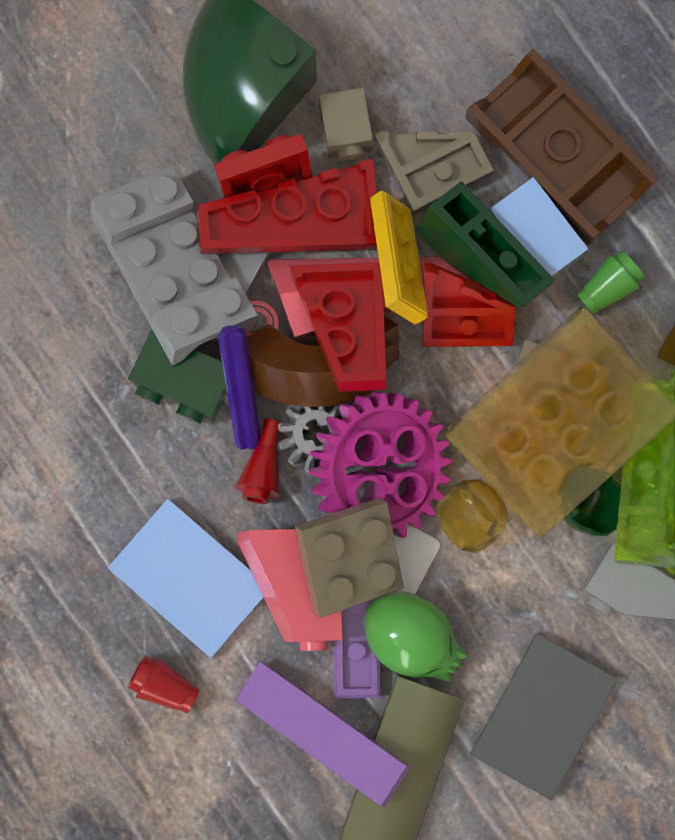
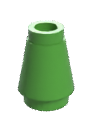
M622 250L615 257L611 254L583 287V290L577 294V297L595 315L600 310L640 289L638 284L646 277L633 260Z

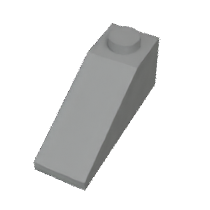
M616 543L607 544L579 590L589 596L585 604L608 618L613 611L618 615L675 620V580Z

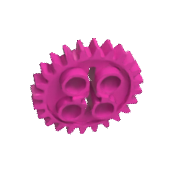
M372 392L370 399L366 396L357 395L355 396V408L352 405L340 404L339 408L342 419L328 416L326 421L332 429L330 434L318 432L316 434V437L324 444L323 450L310 451L312 457L320 460V466L312 468L308 471V474L319 477L321 483L313 487L311 492L319 496H326L318 506L319 510L326 513H335L381 498L388 504L393 534L395 536L407 537L406 524L410 527L421 529L422 523L419 515L422 513L433 517L435 512L429 504L432 499L443 501L445 498L437 490L438 484L450 482L449 477L440 473L442 467L452 463L451 459L440 456V451L450 444L449 441L435 438L443 426L442 424L429 422L433 412L427 409H418L419 401L409 398L403 400V395L390 392L388 396L385 393ZM403 433L405 438L404 445L398 451L397 440ZM362 436L364 446L361 453L357 456L355 445ZM386 461L397 464L416 461V465L412 468L384 467L376 469L375 473L366 470L345 472L348 466L376 467L385 465ZM405 478V491L399 497L398 488L401 481ZM364 482L365 494L360 501H357V490Z

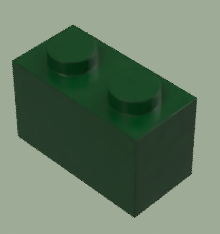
M153 330L150 331L128 377L130 383L137 387L135 395L156 405H160L162 399L179 406L176 414L198 424H201L203 418L214 422L227 395L221 361L194 349L180 363L172 366Z

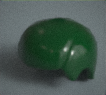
M585 463L580 464L565 476L557 498L560 514L571 528L593 536H608L620 527L627 514L629 493L626 487L620 485L613 478V470L599 464Z

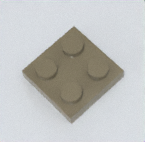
M381 498L295 526L312 610L318 617L321 618L404 588L388 504Z

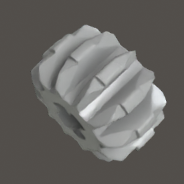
M340 404L335 406L330 414L326 412L327 406L318 407V410L302 406L305 412L302 415L293 407L286 409L288 417L296 423L295 425L279 423V432L293 435V437L279 442L280 450H289L297 447V450L288 459L292 466L296 465L305 456L307 457L305 472L308 473L309 470L314 468V462L318 459L312 457L310 451L323 450L324 444L315 446L313 440L305 441L303 435L304 433L309 434L308 426L312 424H317L320 430L327 429L330 434L332 429L328 425L326 418L328 416L339 418L341 416Z

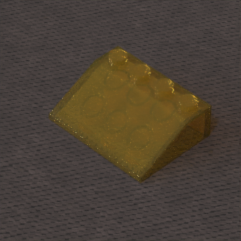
M579 307L450 424L444 432L451 443L541 539L675 418V406L585 308Z

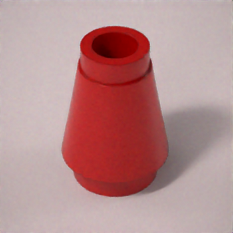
M146 655L138 664L127 687L136 692L135 698L177 711L180 710L186 714L192 708L200 689L192 686L188 680L158 656L154 660Z

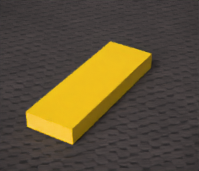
M381 190L370 197L385 305L416 325L428 318L412 212L403 203Z

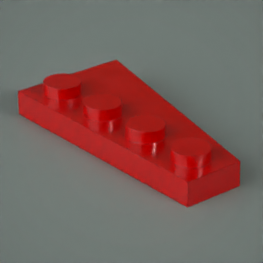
M374 158L360 161L357 165L340 170L334 168L323 171L318 176L299 181L293 179L278 183L277 187L258 192L252 190L198 205L197 223L200 254L377 249L370 197L377 194Z

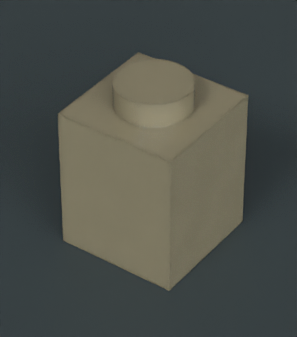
M364 87L320 94L319 108L328 158L338 157V160L342 162L354 161L365 156L364 152L372 151L373 138Z

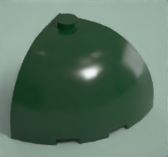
M206 0L194 21L185 49L183 89L187 111L199 143L210 160L216 164L222 162V159L232 152L239 150L250 152L259 149L317 82L316 50L253 0Z

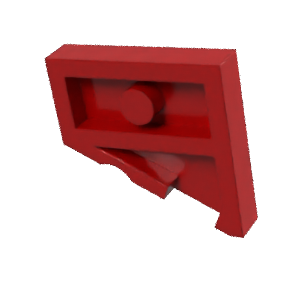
M424 263L423 287L428 318L422 321L423 347L513 346L514 304L475 281L433 263Z

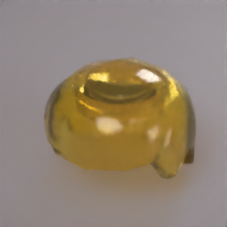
M481 479L462 480L451 487L449 493L437 505V513L442 530L450 542L465 552L478 553L501 537L508 523V512L505 502L495 488Z

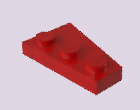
M379 262L290 265L291 277L338 390H387L383 284Z

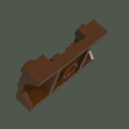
M534 49L525 55L513 72L485 98L474 102L467 109L465 119L495 150L499 147L529 179L535 178L577 235L588 246L644 195L659 178Z

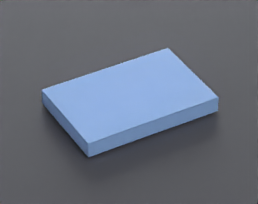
M169 499L162 504L108 566L112 573L210 658L217 653L264 598L251 570Z

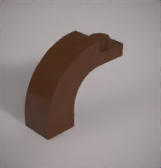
M385 316V360L387 368L399 359L398 324ZM270 324L246 337L254 391L268 399L295 406L322 407L347 403L355 400L357 395L366 396L375 391H339L320 346L305 345L293 341Z

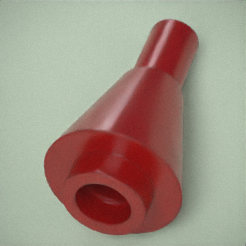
M264 419L259 445L255 447L235 485L237 490L243 492L242 498L246 501L256 504H268L269 499L280 496L278 451L276 447L280 433L278 425L281 422L278 420Z

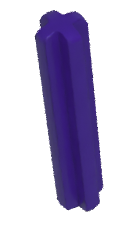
M227 325L221 329L218 338L234 441L239 449L248 448L252 450L259 445L260 428L246 333L240 325Z

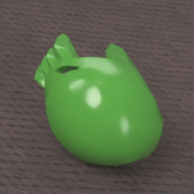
M408 592L386 594L376 598L365 612L364 628L366 639L374 656L390 670L407 678L433 677L451 682V673H458L456 667L463 666L461 659L469 657L455 640L453 628L449 622L451 616L441 611L434 603L416 594Z

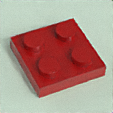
M302 133L293 137L290 135L277 136L269 140L262 148L250 152L246 150L235 151L226 155L222 162L214 164L224 198L252 190L258 192L277 187L278 183L293 179L299 181L312 177L308 149Z

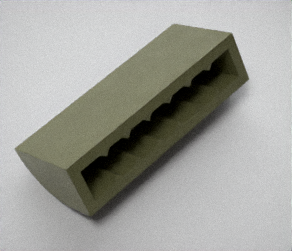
M396 675L374 741L411 766L386 807L379 806L356 789L338 840H417L465 699Z

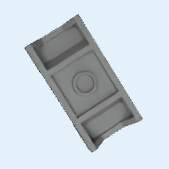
M174 166L92 198L90 211L93 222L172 366L185 359L198 345L218 337L224 326L240 325L244 328L245 333L254 330L257 313L236 277L230 278L218 255L200 254L198 223L192 211L194 202Z

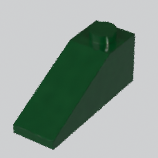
M462 181L429 206L416 228L420 236L447 264L520 309L527 306L555 281L545 268Z

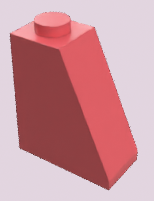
M295 529L237 532V542L284 641L300 642V651L328 650L327 641L342 640V610L321 618L313 613Z

